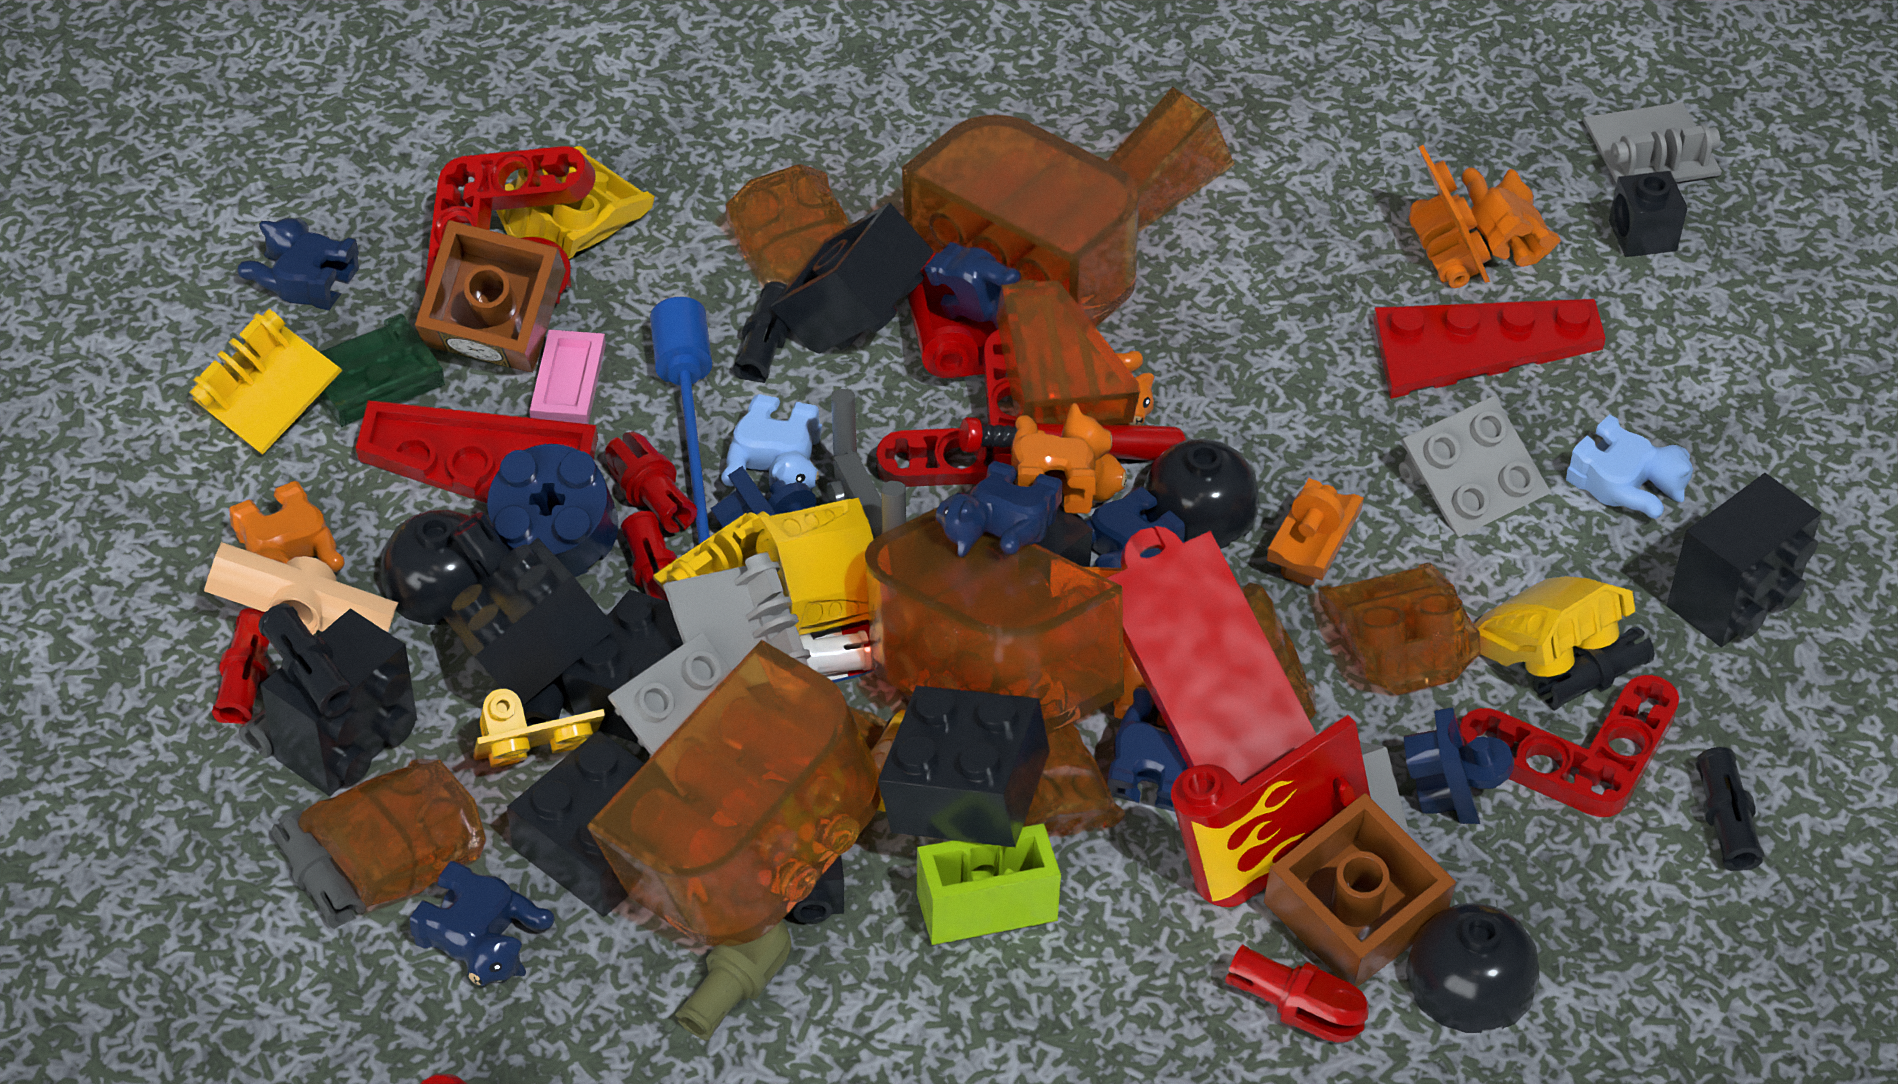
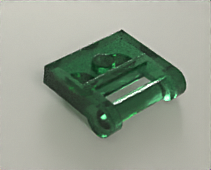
M402 313L385 319L384 326L319 351L342 370L319 395L340 427L363 419L368 400L399 404L445 385L443 368Z

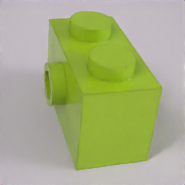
M1044 823L1023 827L1015 848L955 840L917 847V897L932 945L1058 921L1061 873Z

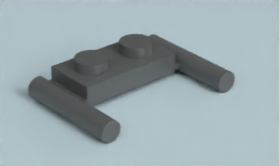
M839 389L831 395L835 481L827 484L829 503L859 497L871 527L881 569L884 572L885 584L888 588L900 589L908 583L906 487L902 482L888 481L882 485L880 497L857 454L855 394L848 389Z

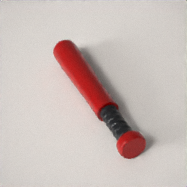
M966 417L962 420L959 430L961 450L966 453H975L979 451L980 447L988 446L1012 449V442L1017 429L1016 426L983 425L978 418ZM1036 423L1038 430L1045 431L1049 435L1061 437L1064 424ZM1100 424L1104 429L1110 431L1112 435V447L1108 453L1118 459L1155 461L1171 445L1186 440L1184 432L1175 426Z

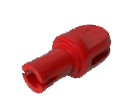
M635 431L626 432L623 434L622 440L614 437L607 443L605 456L608 468L612 476L620 484L622 495L634 507L648 506L656 514L665 530L670 533L679 532V526L671 518L672 515L684 530L694 522L697 516L696 505L675 485L677 472L674 464L666 456L658 453L643 435Z
M1243 944L1239 947L1229 967L1225 983L1243 991H1248L1278 1006L1277 1013L1281 1014V1022L1292 1027L1296 1026L1324 1040L1337 1043L1352 1041L1363 1032L1365 1021L1369 1015V1003L1363 992L1357 987L1320 970V967L1306 962L1303 967L1297 965L1293 969L1271 960Z

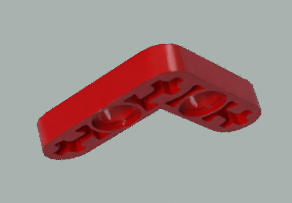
M569 146L461 156L447 163L441 170L437 182L425 276L426 289L448 220L462 224L471 223V226L490 230L491 214L494 210L569 204L580 201L589 194L596 180L595 170L591 163L579 150ZM574 167L576 172L569 173V168ZM519 169H528L527 180L520 188L512 191L505 190L506 180L511 173ZM543 169L547 172L548 175H544ZM566 176V180L563 183L557 179ZM469 177H473L475 179L474 182L468 183ZM465 186V187H464V192H463V195H462V194L458 191V188Z
M1000 328L989 335L985 341L983 370L988 424L1015 426L1017 418L1021 415H1008L998 407V402L1005 396L1010 395L1020 396L1029 403L1030 408L1022 415H1028L1036 423H1043L1034 341L1027 332L1019 328ZM1002 350H1013V354L1017 358L1015 376L1006 377V363ZM960 428L901 430L886 435L878 444L876 470L878 476L884 482L899 481L905 487L978 484L987 476V448L992 447H980L979 451L974 453L977 460L973 465L963 469L954 468L945 461L944 456L952 448L960 447ZM993 448L992 459L994 461L1012 465L1011 448ZM927 450H935L934 468H927ZM896 453H907L908 461H910L909 467L898 468L895 460Z
M1640 675L1631 679L1624 687L1589 749L1491 708H1477L1468 712L1462 718L1460 731L1465 745L1477 736H1482L1486 730L1495 733L1496 738L1503 740L1510 747L1511 751L1514 742H1518L1519 746L1516 758H1514V770L1509 780L1588 815L1611 817L1620 813L1626 807L1672 726L1679 703V695L1672 683L1662 677ZM1648 697L1659 701V704H1655L1652 707L1646 722L1644 723L1638 719L1640 704L1647 701ZM1617 738L1629 739L1635 742L1642 752L1634 756L1621 755L1610 747L1609 742ZM1535 755H1544L1555 760L1560 768L1552 773H1541L1531 768L1526 760ZM1571 767L1580 769L1579 774H1575L1573 783L1568 782ZM1600 781L1611 785L1610 789H1606L1602 795L1592 791V786H1597Z

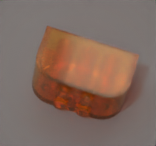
M984 115L962 121L902 166L904 218L931 247L934 253H940L950 242L967 248L978 247L987 250L998 262L1007 267L1015 268L1020 272V282L1013 287L1007 288L1009 292L1039 291L1043 293L1044 299L1037 305V314L1041 316L1046 315L1049 323L1054 324L1052 314L1069 311V328L1076 332L1084 328L1087 335L1133 294L1137 280L1139 189L1132 176L1122 168L1028 121L1006 115Z
M937 508L884 532L868 545L865 552L871 667L877 677L885 683L911 697L916 685L1039 698L1047 734L1064 728L1124 695L1123 587L1037 544L1025 545L1019 548L1018 552L1013 555L1004 554L1000 545V538L987 532L983 533L966 556L959 557L958 546L946 537L943 526L936 520Z
M761 639L587 825V828L631 899L699 943L713 947L716 945L736 946L754 941L772 930L798 902L804 900L811 893L816 881L834 861L854 845L858 835L872 820L880 805L882 795L878 779L881 773L838 686L826 676Z

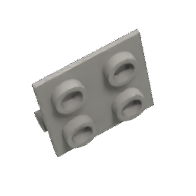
M1683 102L1583 118L1586 128L1616 183L1619 176L1671 171L1675 182L1720 176L1722 173L1711 153L1712 149H1717L1720 146L1718 129L1716 127L1709 128L1705 123L1696 126Z
M1495 395L1400 440L1407 451L1405 461L1399 464L1401 477L1408 484L1419 481L1422 485L1425 484L1450 529L1458 537L1551 493Z
M767 552L747 558L745 560L746 566L667 582L663 585L683 644L703 631L748 692L812 676L807 662L811 654L809 649H804L795 626L799 622L797 615L790 614L788 607L793 604L791 597H784L783 588L777 574L780 570L779 563L772 562Z
M703 631L608 696L616 708V714L623 717L639 740L637 742L641 747L644 746L649 752L650 760L658 764L684 800L696 795L712 780L778 734L773 724Z

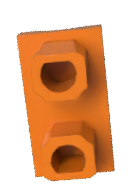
M1308 478L1303 489L1298 492L1291 510L1268 548L1267 561L1280 565L1281 574L1284 578L1308 586L1314 585L1317 579L1322 581L1360 514L1364 497L1356 494H1338L1333 486L1322 485L1319 481Z

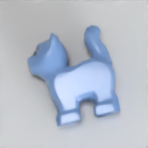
M762 394L755 395L748 407V413L735 426L733 440L726 459L727 468L721 475L724 485L734 486L727 475L743 466L745 470L748 468L751 470L769 471V486L778 480H783L786 484L800 482L805 483L810 489L815 488L819 480V471L811 463L810 457L812 446L819 443L821 438L822 424L819 421L818 407L816 405L796 402L788 420H777L771 418L770 414L776 411L780 405L779 398Z
M1611 414L1597 426L1595 434L1603 438L1597 446L1595 441L1587 435L1572 451L1566 481L1579 489L1589 491L1599 502L1605 505L1624 506L1643 512L1652 519H1657L1662 515L1664 506L1657 496L1641 490L1642 484L1649 480L1672 500L1683 502L1684 489L1692 478L1693 467L1689 461L1690 454L1685 448L1678 445L1655 447L1643 436L1620 427L1618 418Z

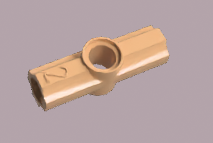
M221 542L204 589L205 592L264 612L278 604H289L290 607L293 606L296 609L298 616L312 634H315L317 630L323 632L350 608L388 632L398 606V602L337 582L333 570L326 563L316 558L307 556L295 557L285 564Z

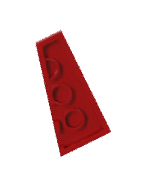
M1595 299L1375 307L1373 316L1390 399L1409 395L1410 391L1434 386L1436 389L1457 384V380L1481 374L1492 376L1509 372V368L1534 362L1539 365L1603 350L1606 339Z
M368 400L355 449L360 462L487 503L491 483L500 469L501 461L510 452L525 450L543 444H560L584 451L594 460L598 433L597 426L592 424Z

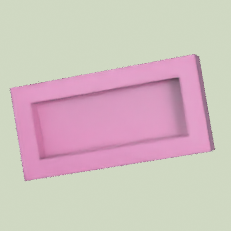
M562 330L548 331L531 402L530 418L583 424L589 423L606 346L605 334Z

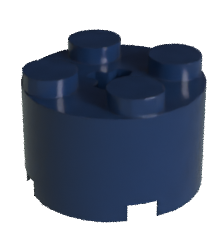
M543 444L525 450H514L501 461L500 469L489 489L487 508L495 532L510 551L521 545H529L536 538H539L574 577L589 572L588 567L594 564L601 556L603 558L607 556L616 541L618 513L605 479L589 454L565 445Z

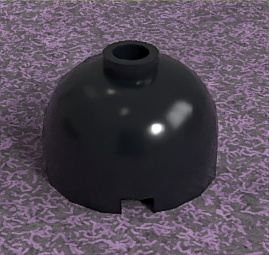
M1207 438L1187 439L1171 445L1151 464L1143 488L1156 498L1157 505L1150 509H1143V513L1148 517L1149 522H1154L1170 510L1185 524L1184 542L1211 531L1220 549L1230 546L1231 541L1239 539L1243 534L1245 537L1253 529L1259 509L1256 475L1246 459L1236 449L1226 443Z
M428 510L413 515L396 527L382 549L381 586L386 599L398 602L396 612L405 619L425 625H441L440 621H446L443 615L452 608L455 598L469 586L480 584V573L466 553L462 551L457 542L451 537L452 531L458 529L457 526L469 518L467 514L453 510Z
M1460 903L1436 913L1419 929L1406 966L1407 982L1409 981V987L1415 995L1414 1000L1419 1008L1442 1026L1464 1033H1482V1030H1492L1501 1026L1504 1029L1514 1025L1530 1010L1540 978L1536 945L1520 921L1503 909L1484 903Z

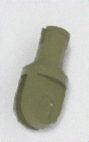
M759 910L744 914L734 922L706 957L709 974L696 992L690 996L676 1013V1017L679 1018L678 1022L685 1030L704 1041H709L723 1019L740 999H757L785 964L791 952V937L786 924L775 913Z

